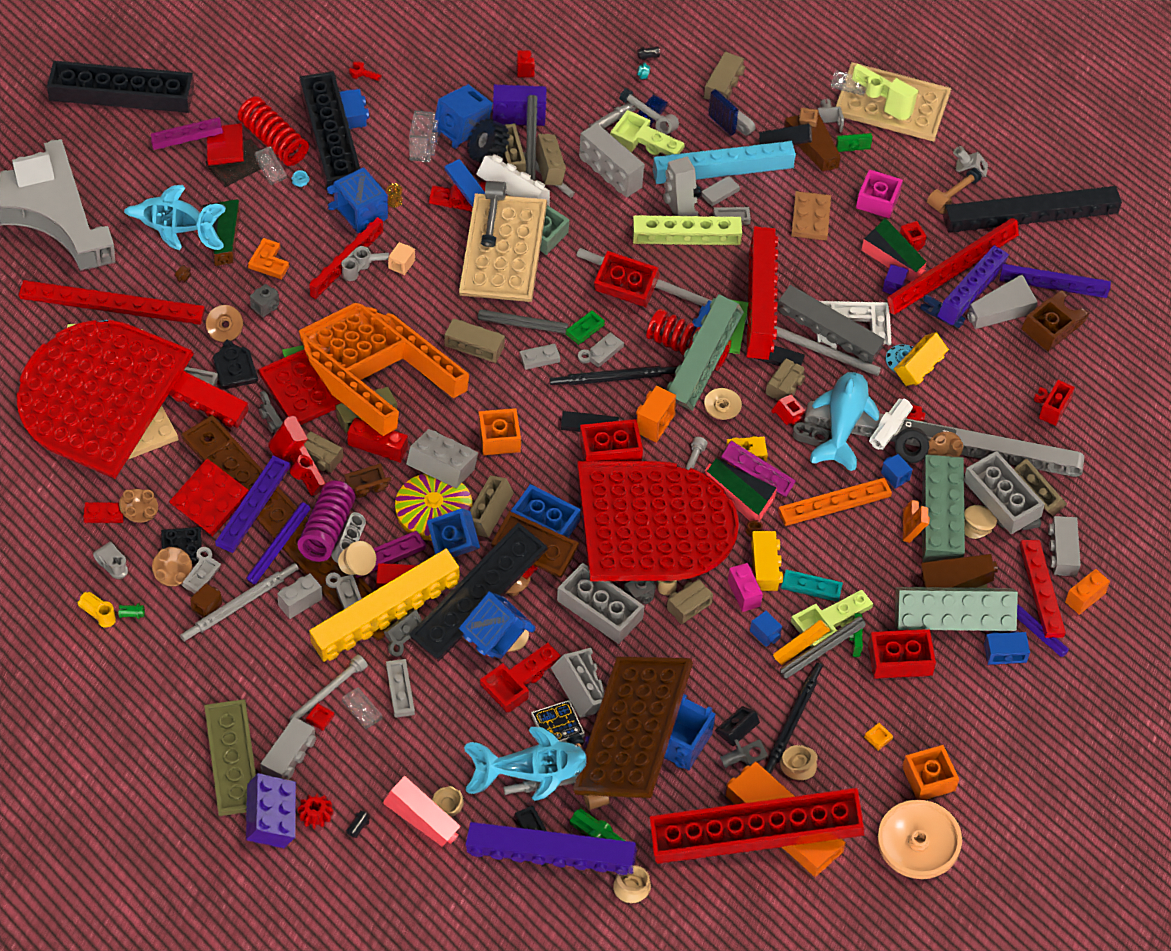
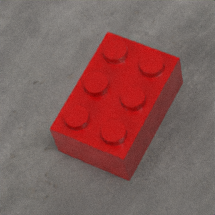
M607 251L594 281L595 290L647 308L660 276L659 268Z
M637 419L580 425L579 439L584 461H642L643 447Z
M930 629L871 632L868 648L874 679L933 676L936 660Z

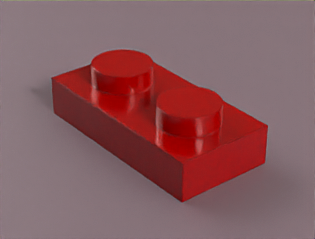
M85 502L83 519L84 523H123L124 515L120 511L119 503Z

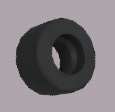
M915 427L902 430L897 435L895 441L896 453L908 463H917L923 460L925 454L927 455L929 451V439L926 433ZM910 438H915L919 441V449L915 452H909L905 448V442Z

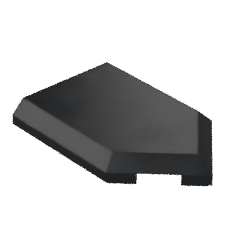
M227 339L220 351L216 352L213 356L221 388L230 389L257 382L258 376L250 350L245 347L241 348Z

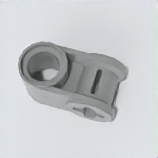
M108 542L93 552L96 562L113 578L122 579L127 576L126 558L117 550L112 542Z

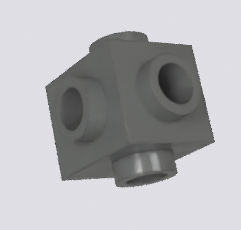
M267 284L257 288L250 295V307L263 318L271 311H275L279 306V293L275 288H271Z
M629 581L624 584V592L641 604H648L654 599L656 587L653 581Z

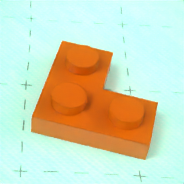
M263 238L248 263V269L282 280L289 268V262L275 257L280 249V243Z
M911 500L903 509L904 542L910 543L929 524L928 508L924 506L919 508L918 501Z

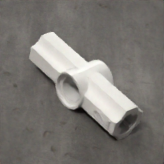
M904 398L898 399L890 412L884 414L879 427L869 440L874 448L883 450L893 435L896 436L904 420L913 408L908 400Z

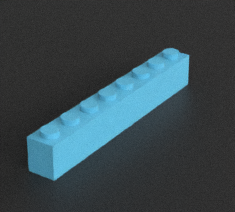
M792 141L658 156L654 157L653 174L656 184H663L666 182L668 162L688 156L695 168L696 180L794 168L796 153Z

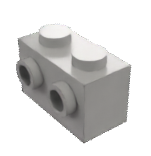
M311 574L300 577L295 583L282 588L277 593L278 606L291 619L322 600V587Z

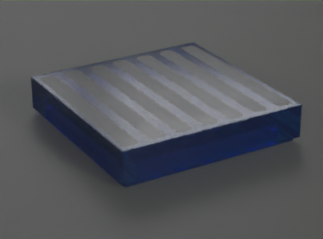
M715 89L711 91L708 116L732 136L736 133L739 109Z

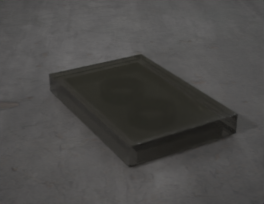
M252 139L243 142V162L208 166L206 161V166L224 187L270 165V160Z

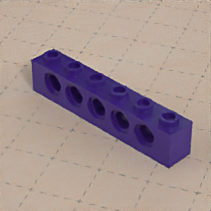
M994 245L943 301L937 317L953 326L970 307V304L975 302L999 275L1002 265L1006 264L1009 254Z

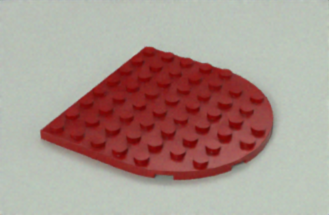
M108 320V322L86 321L56 333V337L47 344L43 343L31 356L19 380L21 383L17 393L18 413L24 427L38 444L53 453L116 479L194 353L186 347L123 322Z
M577 461L590 581H672L689 579L714 569L732 551L739 527L737 510L733 501L729 500L724 493L725 490L707 475L693 468L687 470L677 467L676 463L661 461Z

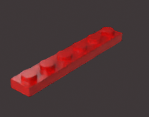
M377 217L373 222H370L366 229L359 233L355 240L348 244L339 256L337 255L328 267L323 268L318 277L311 280L309 288L312 298L317 299L342 274V261L355 248L359 246L368 248L383 233V220Z
M1021 540L1019 546L1045 638H1064L1066 631L1040 540Z

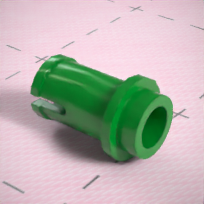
M137 603V605H119V609H121L118 611L120 618L137 617V619H140L145 615V607L140 605V603Z

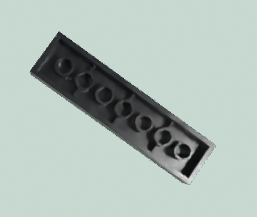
M53 61L47 83L49 101L189 113L194 91L193 73Z
M334 71L299 76L300 92L326 191L329 186L334 184V181L360 169Z

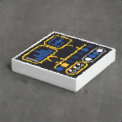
M570 700L534 711L531 714L536 727H542L553 733L561 742H567V738L576 734H581L584 737V731Z

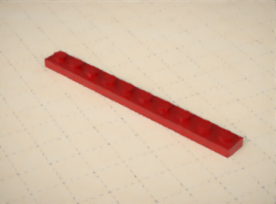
M1009 219L888 296L889 312L894 315L980 261L994 245L1000 248L1019 236L1017 220Z
M23 280L19 292V298L24 300L201 325L205 313V306L27 280Z

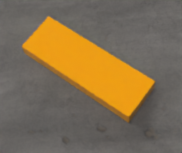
M819 620L775 652L773 656L776 661L784 665L828 633L830 629L822 620Z

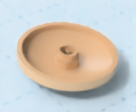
M910 800L894 806L883 817L878 831V846L886 863L898 873L911 878L928 879L945 873L954 865L960 854L962 835L957 821L945 808L930 801Z

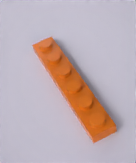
M885 478L780 506L778 507V513L784 525L788 526L889 498L892 495V491Z

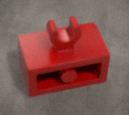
M1057 380L1050 393L1045 388L1039 387L1038 394L1034 396L1035 402L1044 403L1039 419L1056 426L1072 399L1075 387L1060 380Z

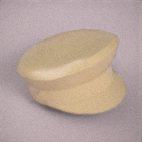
M973 505L964 511L965 535L969 538L977 539L990 534L997 524V518L987 507Z
M364 541L353 542L340 553L338 558L340 569L349 575H367L376 564L374 549Z
M803 745L790 746L781 757L780 767L785 775L792 779L807 780L816 772L817 754L811 748Z
M634 866L633 874H618L613 884L616 896L627 903H636L646 898L651 889L648 872L642 867Z

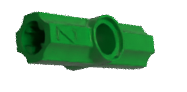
M581 808L570 819L569 824L588 837L625 841L613 832L612 827L607 822L596 820Z

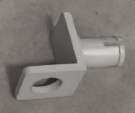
M825 99L820 102L821 108L817 109L823 122H837L839 131L843 132L844 117L841 107H832L829 99H827V104Z
M962 146L954 149L953 154L958 158L956 172L975 167L980 171L982 177H986L988 163L979 152L968 155Z

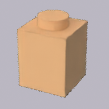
M399 242L388 257L389 269L405 275L415 262V249Z

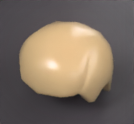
M452 786L440 788L434 793L432 801L450 817L456 816L463 807V796L460 790Z

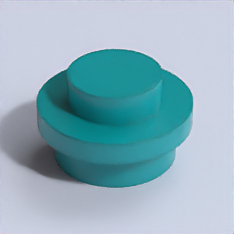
M644 62L638 66L636 75L639 76L640 80L648 78L650 66Z

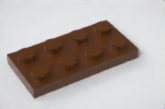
M509 511L491 546L495 547L519 522L548 548L533 566L562 578L579 547V542Z

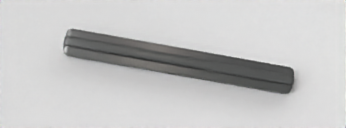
M529 95L527 103L526 173L531 176L530 179L535 181L537 96Z
M479 310L478 320L562 334H566V330L569 327L567 323L488 310Z
M861 616L855 618L780 669L784 678L790 677L865 627L866 624Z

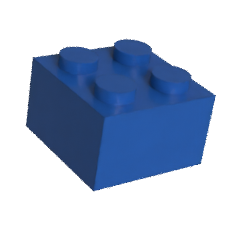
M461 508L427 520L435 554L447 548L454 558L480 549L471 511Z

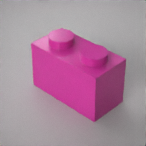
M748 563L729 568L728 583L742 612L761 607L763 593Z

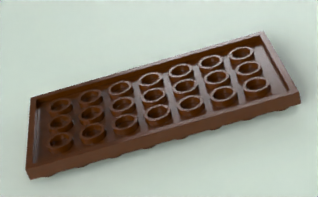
M616 657L585 751L586 767L577 775L573 787L575 795L652 798L693 666L691 658Z

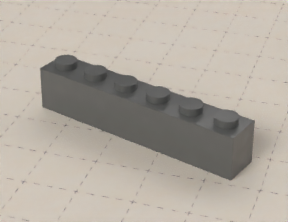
M789 285L778 301L777 310L781 314L793 318L798 324L805 325L814 333L824 336L829 342L838 344L845 351L857 355L864 362L872 364L883 348L884 338L792 285Z

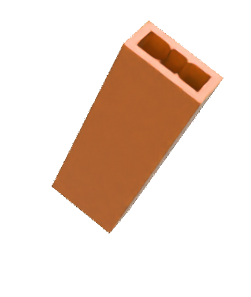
M754 762L751 766L747 765L737 778L733 777L726 785L725 796L734 804L794 797L792 793L757 762ZM843 839L782 848L810 874L816 877L844 852L846 842Z

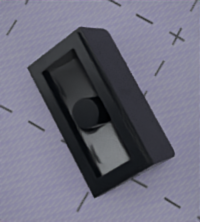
M741 706L715 732L727 743L735 746L734 740L737 739L739 742L760 723L756 711Z

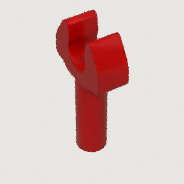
M353 62L354 69L349 68V74L352 78L358 79L361 76H365L376 81L381 80V75L366 70L363 62Z

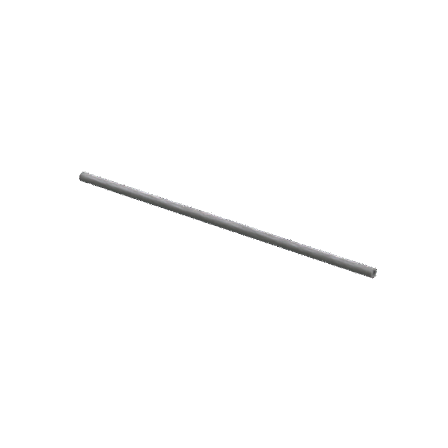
M579 248L577 252V257L600 266L604 257ZM658 279L655 286L657 289L700 306H705L710 300ZM774 326L777 329V336L875 376H878L881 368Z

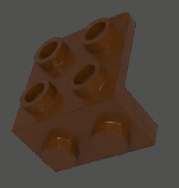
M381 463L343 475L346 484L353 489L357 499L367 496V493L373 490L375 493L386 490V487L392 481L391 477L385 478Z

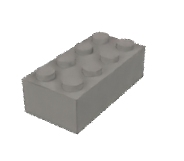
M597 123L581 132L579 157L583 162L591 166L596 173H599L607 183L614 186L626 198L642 188L644 163Z
M997 451L966 468L964 482L1010 534L1042 517L1045 504Z
M584 563L558 587L557 601L618 644L643 619L645 607L643 604L610 581H590L588 566Z

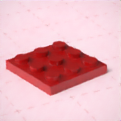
M206 459L169 503L213 537L239 507L249 490L209 459Z

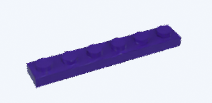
M1007 264L1002 265L999 281L1009 282L1023 275L1029 286L1103 298L1108 297L1111 287V281Z
M272 456L215 541L216 546L234 553L289 470V462Z

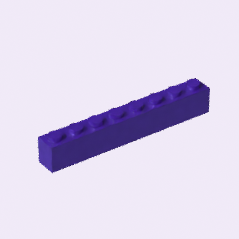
M470 822L466 841L468 854L475 857H482L484 855L491 856L497 860L508 858L515 862L532 861L538 865L549 863L556 867L573 866L579 870L589 868L597 872L613 871L619 875L633 874L637 854L636 842Z

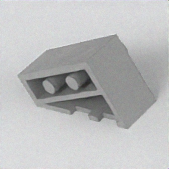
M688 156L669 161L666 170V182H664L665 193L663 194V199L665 203L670 206L675 216H698V212L694 208V203H697V197L693 195V189L696 188V175L693 164Z
M592 648L563 654L551 667L580 718L594 715L600 709L605 693L602 682L598 680L596 675L597 665L593 663L591 658L593 654Z

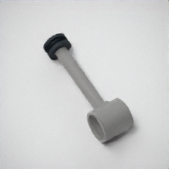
M628 88L621 92L619 100H622L624 103L630 102L656 120L657 131L667 135L679 127V120L675 115H659L632 96L633 91H630Z

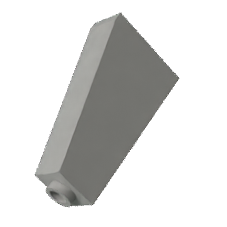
M1020 275L970 304L967 318L974 328L978 329L1027 316L1036 309L1038 301L1023 275Z

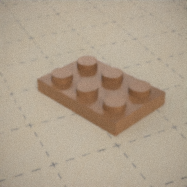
M796 191L792 237L827 240L831 195Z

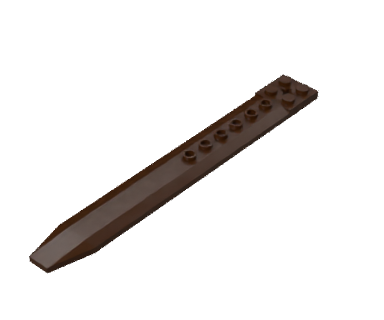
M213 415L181 434L185 443L203 462L209 459L249 491L263 471ZM205 437L213 438L212 441H205ZM277 486L256 520L275 539L297 507ZM305 517L282 549L306 575L311 574L321 585L322 593L341 612L343 608L336 588L327 586L326 576L330 573H337L341 577L348 576L349 574L344 573L340 569L338 563L332 559V556L325 561L317 562L307 559L300 553L298 541L308 522V519ZM353 575L361 598L373 592L361 577L357 578ZM332 578L330 579V581L332 583L337 582V579ZM390 622V625L383 630H376L371 637L377 641L385 637L384 631L392 623Z

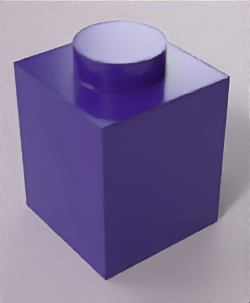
M891 264L885 278L883 292L893 294L904 287L908 269Z

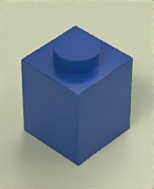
M897 454L885 459L881 474L896 489L910 480L913 469Z
M764 611L751 621L750 632L765 647L771 643H776L780 639L782 625L767 611Z

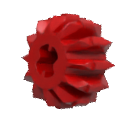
M316 792L315 797H311L308 794L307 800L301 799V806L298 807L299 819L301 822L304 821L306 827L312 824L315 830L317 825L323 828L325 826L324 822L330 823L334 812L331 800H327L325 795L319 797V794Z

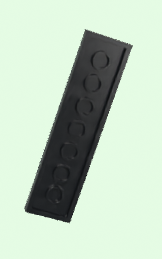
M518 522L424 618L409 636L439 662L463 637L464 633L459 627L486 594L490 591L503 596L548 550L547 546Z

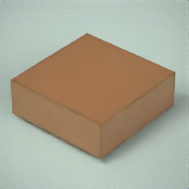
M801 108L799 125L810 124L816 127L818 110Z

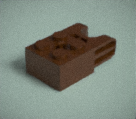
M1063 290L1059 291L1052 298L1047 299L1029 313L1021 327L1026 334L1048 352L1086 321L1090 313L1084 307L1079 310L1067 308L1065 306V299L1068 297V294Z

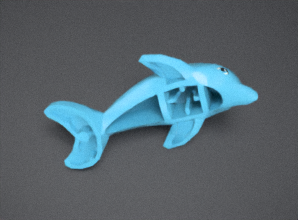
M173 185L166 189L160 197L146 199L142 203L129 206L124 210V213L128 216L137 218L145 225L158 230L162 240L174 249L180 250L182 248L176 233L198 230V236L206 247L214 250H220L224 247L223 242L219 239L213 228V224L225 212L226 207L221 204H211L203 208L200 213L191 204L178 200L185 190L184 185Z
M847 372L838 379L832 390L819 396L812 405L814 409L830 405L832 439L819 445L812 451L810 462L818 463L825 460H836L848 470L853 471L857 467V459L846 441L863 412H866L877 421L879 420V410L875 402L869 397L868 382L864 376L856 372Z
M530 727L529 732L539 743L538 745L500 758L486 746L470 742L465 745L464 750L472 758L476 769L472 780L466 786V791L469 794L482 792L490 786L499 774L541 782L532 799L534 801L544 799L556 790L561 781L575 777L586 767V754L580 746L561 742L553 733L542 727Z

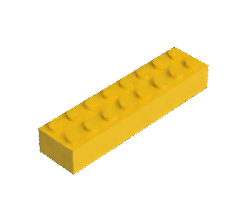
M447 548L309 630L313 647L323 662L335 659L341 651L352 649L356 642L361 639L366 640L370 638L373 632L378 629H385L390 625L391 621L396 618L399 620L406 616L409 610L420 608L424 601L429 598L434 599L444 589H451L456 586L459 581V566Z

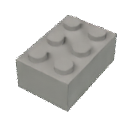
M428 429L410 446L406 465L457 488L474 471L478 452L436 431Z

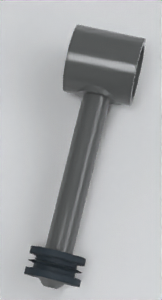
M486 182L485 198L491 201L486 235H482L481 239L483 246L494 247L496 244V237L493 236L497 204L499 200H505L506 182Z

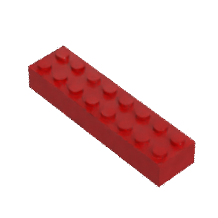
M757 226L753 228L749 248L746 358L769 360L770 352H774L773 340L777 338V329L774 328L777 325V315L774 313L777 312L778 302L774 301V299H777L778 289L775 288L778 282V275H775L778 270V262H775L778 258V249H775L778 246V236H775V228Z

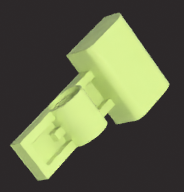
M860 64L854 67L852 80L865 86V92L869 97L877 98L880 95L885 97L884 111L899 120H906L913 114L918 94L917 89L897 78L891 82Z
M629 110L625 112L610 132V135L630 152L635 149L638 143L646 146L647 151L652 155H658L660 152L665 155L680 154L685 143L650 128L649 119Z
M860 590L824 610H821L817 604H814L793 615L791 623L800 634L819 620H822L829 627L830 631L810 645L812 648L836 632V627L839 625L843 627L851 622L854 613L862 614L871 609L873 603L864 591Z

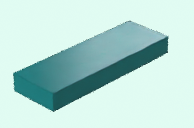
M786 569L781 589L839 602L843 582Z

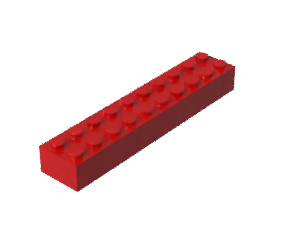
M858 788L650 816L656 864L864 836Z

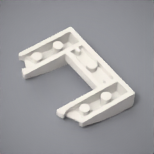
M820 301L853 321L870 322V331L884 338V345H891L888 303ZM816 334L818 343L822 342L835 350L837 349L836 343H831L824 336Z

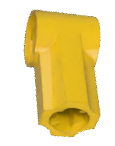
M85 592L81 595L78 601L80 608L97 619L100 626L111 627L114 625L116 617L113 605L110 602L102 601L91 592Z

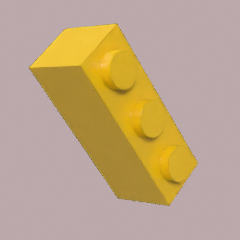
M937 332L925 335L897 364L894 370L905 386L918 385L924 380L923 377L934 369L933 366L944 359V354L949 349Z
M776 531L752 532L753 575L761 591H778L779 583L783 582V573L779 572L781 555H778L777 552L780 550V539H776Z

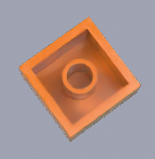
M657 385L653 391L648 392L645 403L640 405L636 411L640 435L656 443L675 416V394Z
M516 408L479 411L478 426L483 456L521 452V435Z
M944 745L905 756L902 768L917 800H926L956 791L959 777Z

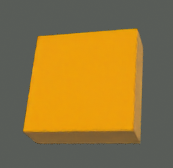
M878 723L865 733L864 738L877 750H880L893 739V735L883 725Z

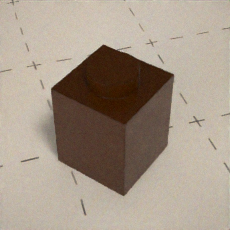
M205 583L190 598L191 609L203 618L216 611L222 605L220 590Z

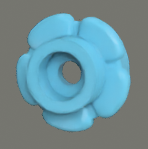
M298 170L292 176V183L295 186L303 187L309 182V177L305 171Z

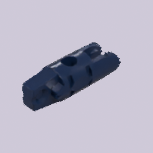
M926 294L924 301L928 304H921L920 309L952 326L937 317L942 302ZM961 316L953 326L960 328L966 318Z

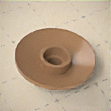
M220 305L212 309L208 314L206 328L213 339L220 342H225L227 339L232 341L240 335L243 328V319L240 312L234 307ZM225 321L229 322V326L227 328L223 327V323Z

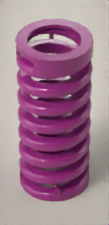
M329 481L323 486L298 541V549L307 559L321 562L331 557L341 530L356 499L353 489L346 483Z

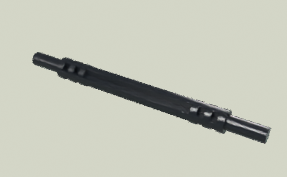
M650 366L568 374L564 377L549 378L550 385H579L661 377L664 374H675L678 366Z
M816 662L810 676L806 678L782 731L768 756L769 761L765 770L769 774H772L776 763L780 762L806 704L818 683L817 678L823 668V665L819 662Z

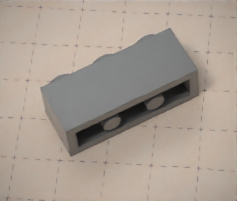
M1054 516L1052 524L1049 523L1048 535H1051L1049 551H1052L1053 555L1050 558V567H1053L1054 575L1077 576L1081 566L1077 517Z
M293 717L261 762V773L285 780L290 779L297 763L303 761L305 752L316 741L315 728Z

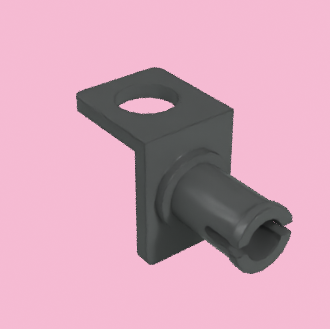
M736 739L734 740L737 745L736 749L720 756L724 767L727 768L741 760L745 761L746 765L751 766L754 762L767 758L768 754L760 739L744 747H741ZM758 747L761 749L758 757L750 756L752 748Z

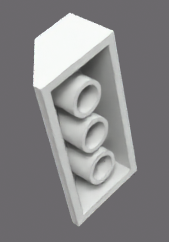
M495 154L484 157L476 174L477 176L486 181L506 182V194L513 197L547 199V205L550 207V190L545 188V184L537 180L533 181L530 179L531 176L525 172L520 173L516 170V166L504 163L503 159Z

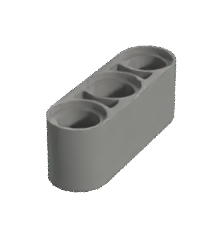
M352 513L341 530L331 554L332 559L336 563H338L340 553L349 547L350 544L360 539L366 524L364 516L360 513Z

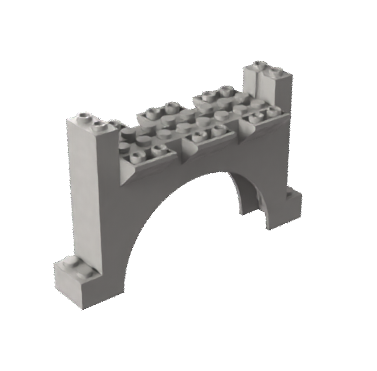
M62 139L44 143V153L38 152L31 156H21L13 159V170L0 172V226H25L52 236L71 253L78 265L79 271L116 263L114 243L109 227L99 226L92 230L89 229Z

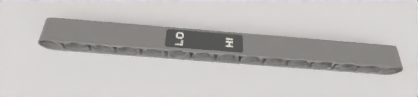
M810 401L806 408L805 423L831 430L830 405L814 409L812 405L815 401ZM863 412L851 434L871 437L879 427L884 414L879 413V420L875 421L866 412ZM905 419L902 428L898 432L899 434L902 430L910 427L919 428L926 433L929 440L937 433L952 432L958 435L963 442L961 455L983 459L997 451L1011 465L1018 466L1027 458L1037 470L1073 477L1080 476L1083 473L1085 456L1077 451L912 419ZM893 435L890 441L895 442L897 435ZM910 438L905 442L908 445L920 446L919 441L915 438Z

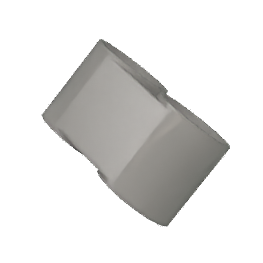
M365 246L355 248L342 261V277L346 281L356 280L360 270L368 269L371 261L388 260L389 253L371 254Z

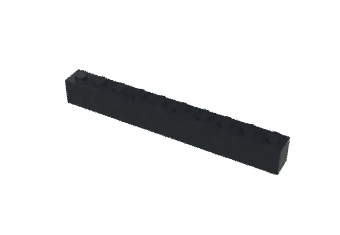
M1109 186L945 205L943 219L948 233L995 228L1011 218L1016 219L1018 225L1108 214L1113 215L1119 213L1122 200L1117 187Z

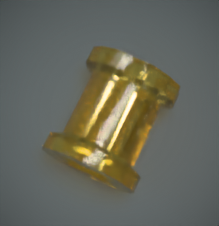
M393 183L388 185L386 189L388 205L399 207L403 202L401 196L403 189L399 184Z

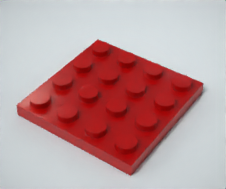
M305 349L258 369V374L286 418L295 416L300 425L336 410V405L341 403L331 394L309 362Z

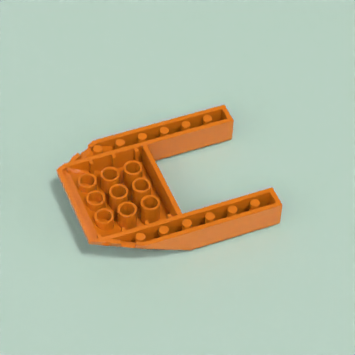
M355 302L299 330V336L308 360L331 394L382 436L397 429L399 411L363 383L362 379L404 359L452 398L467 391L469 373L393 314L387 313L384 315L377 313V309L365 307Z

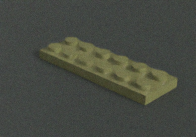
M245 699L204 705L219 816L245 813L247 811V784L256 776Z

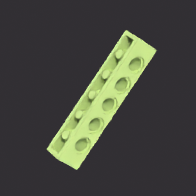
M633 216V244L741 245V217Z

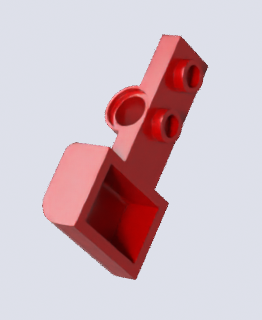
M479 182L478 184L485 192L486 183ZM432 185L429 198L430 204L472 212L473 207L456 185H453L451 189Z
M295 416L287 417L270 439L268 446L273 456L287 462L292 461L293 465L290 468V474L295 479L303 480L311 496L318 495L325 482L304 446L308 438Z
M546 643L510 670L502 663L482 677L480 685L505 712H511L529 698V689L525 685L529 682L536 683L539 681L544 672L553 666L561 655L549 643Z

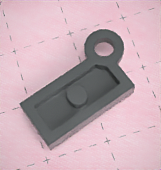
M261 391L260 397L263 404L260 405L259 414L262 419H266L270 432L276 433L283 422L270 404L267 393Z
M416 609L409 611L406 616L396 621L384 631L385 636L390 642L388 651L392 656H400L403 653V643L411 638L409 634L423 621ZM395 645L398 646V651H397V652L394 651V646H395Z

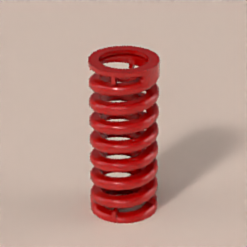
M251 97L242 104L238 111V120L251 133L255 134L286 166L296 165L306 156L309 149L308 142L301 138V135L296 133L295 129L290 127L287 122H284L277 112L272 111V108L266 105V102L261 97ZM256 107H258V109H257V110L252 114V116L250 117V114L252 113V111H253ZM298 148L299 151L297 153L288 157V155H291Z
M658 309L649 323L646 338H654L656 343H662L664 347H671L673 351L680 350V353L684 355L687 348H691L693 336L696 331L699 332L701 326L697 327L693 333L694 323L690 322L683 332L686 323L685 319H680L676 324L677 316L675 314L668 317L666 310ZM667 321L663 334L660 336V331L663 328L665 322ZM675 326L672 337L670 340H668V337ZM683 332L681 341L677 344V340ZM692 333H693V336H692V338H691L690 344H689V346L686 348V343L688 342V340L690 339V337H691V335H692ZM729 340L715 367L716 371L722 367L729 354L731 340Z

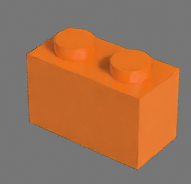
M1097 569L1093 570L1069 590L1065 603L1080 615L1106 594L1110 580Z

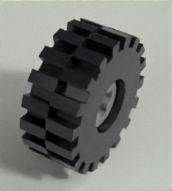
M485 118V120H481L480 124L477 123L475 125L476 129H472V136H469L470 143L467 144V147H469L467 150L470 154L469 157L479 163H482L485 156H493V154L503 158V153L507 151L506 145H509V141H507L510 138V134H507L509 130L505 125L492 119Z

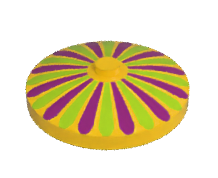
M420 474L408 480L398 491L395 500V513L399 524L408 533L417 531L423 540L432 541L427 520L461 508L470 511L473 506L472 497L463 483L454 488L427 474Z

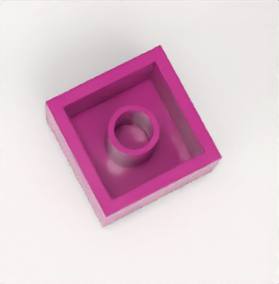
M869 169L858 194L856 208L890 219L899 198L903 180Z

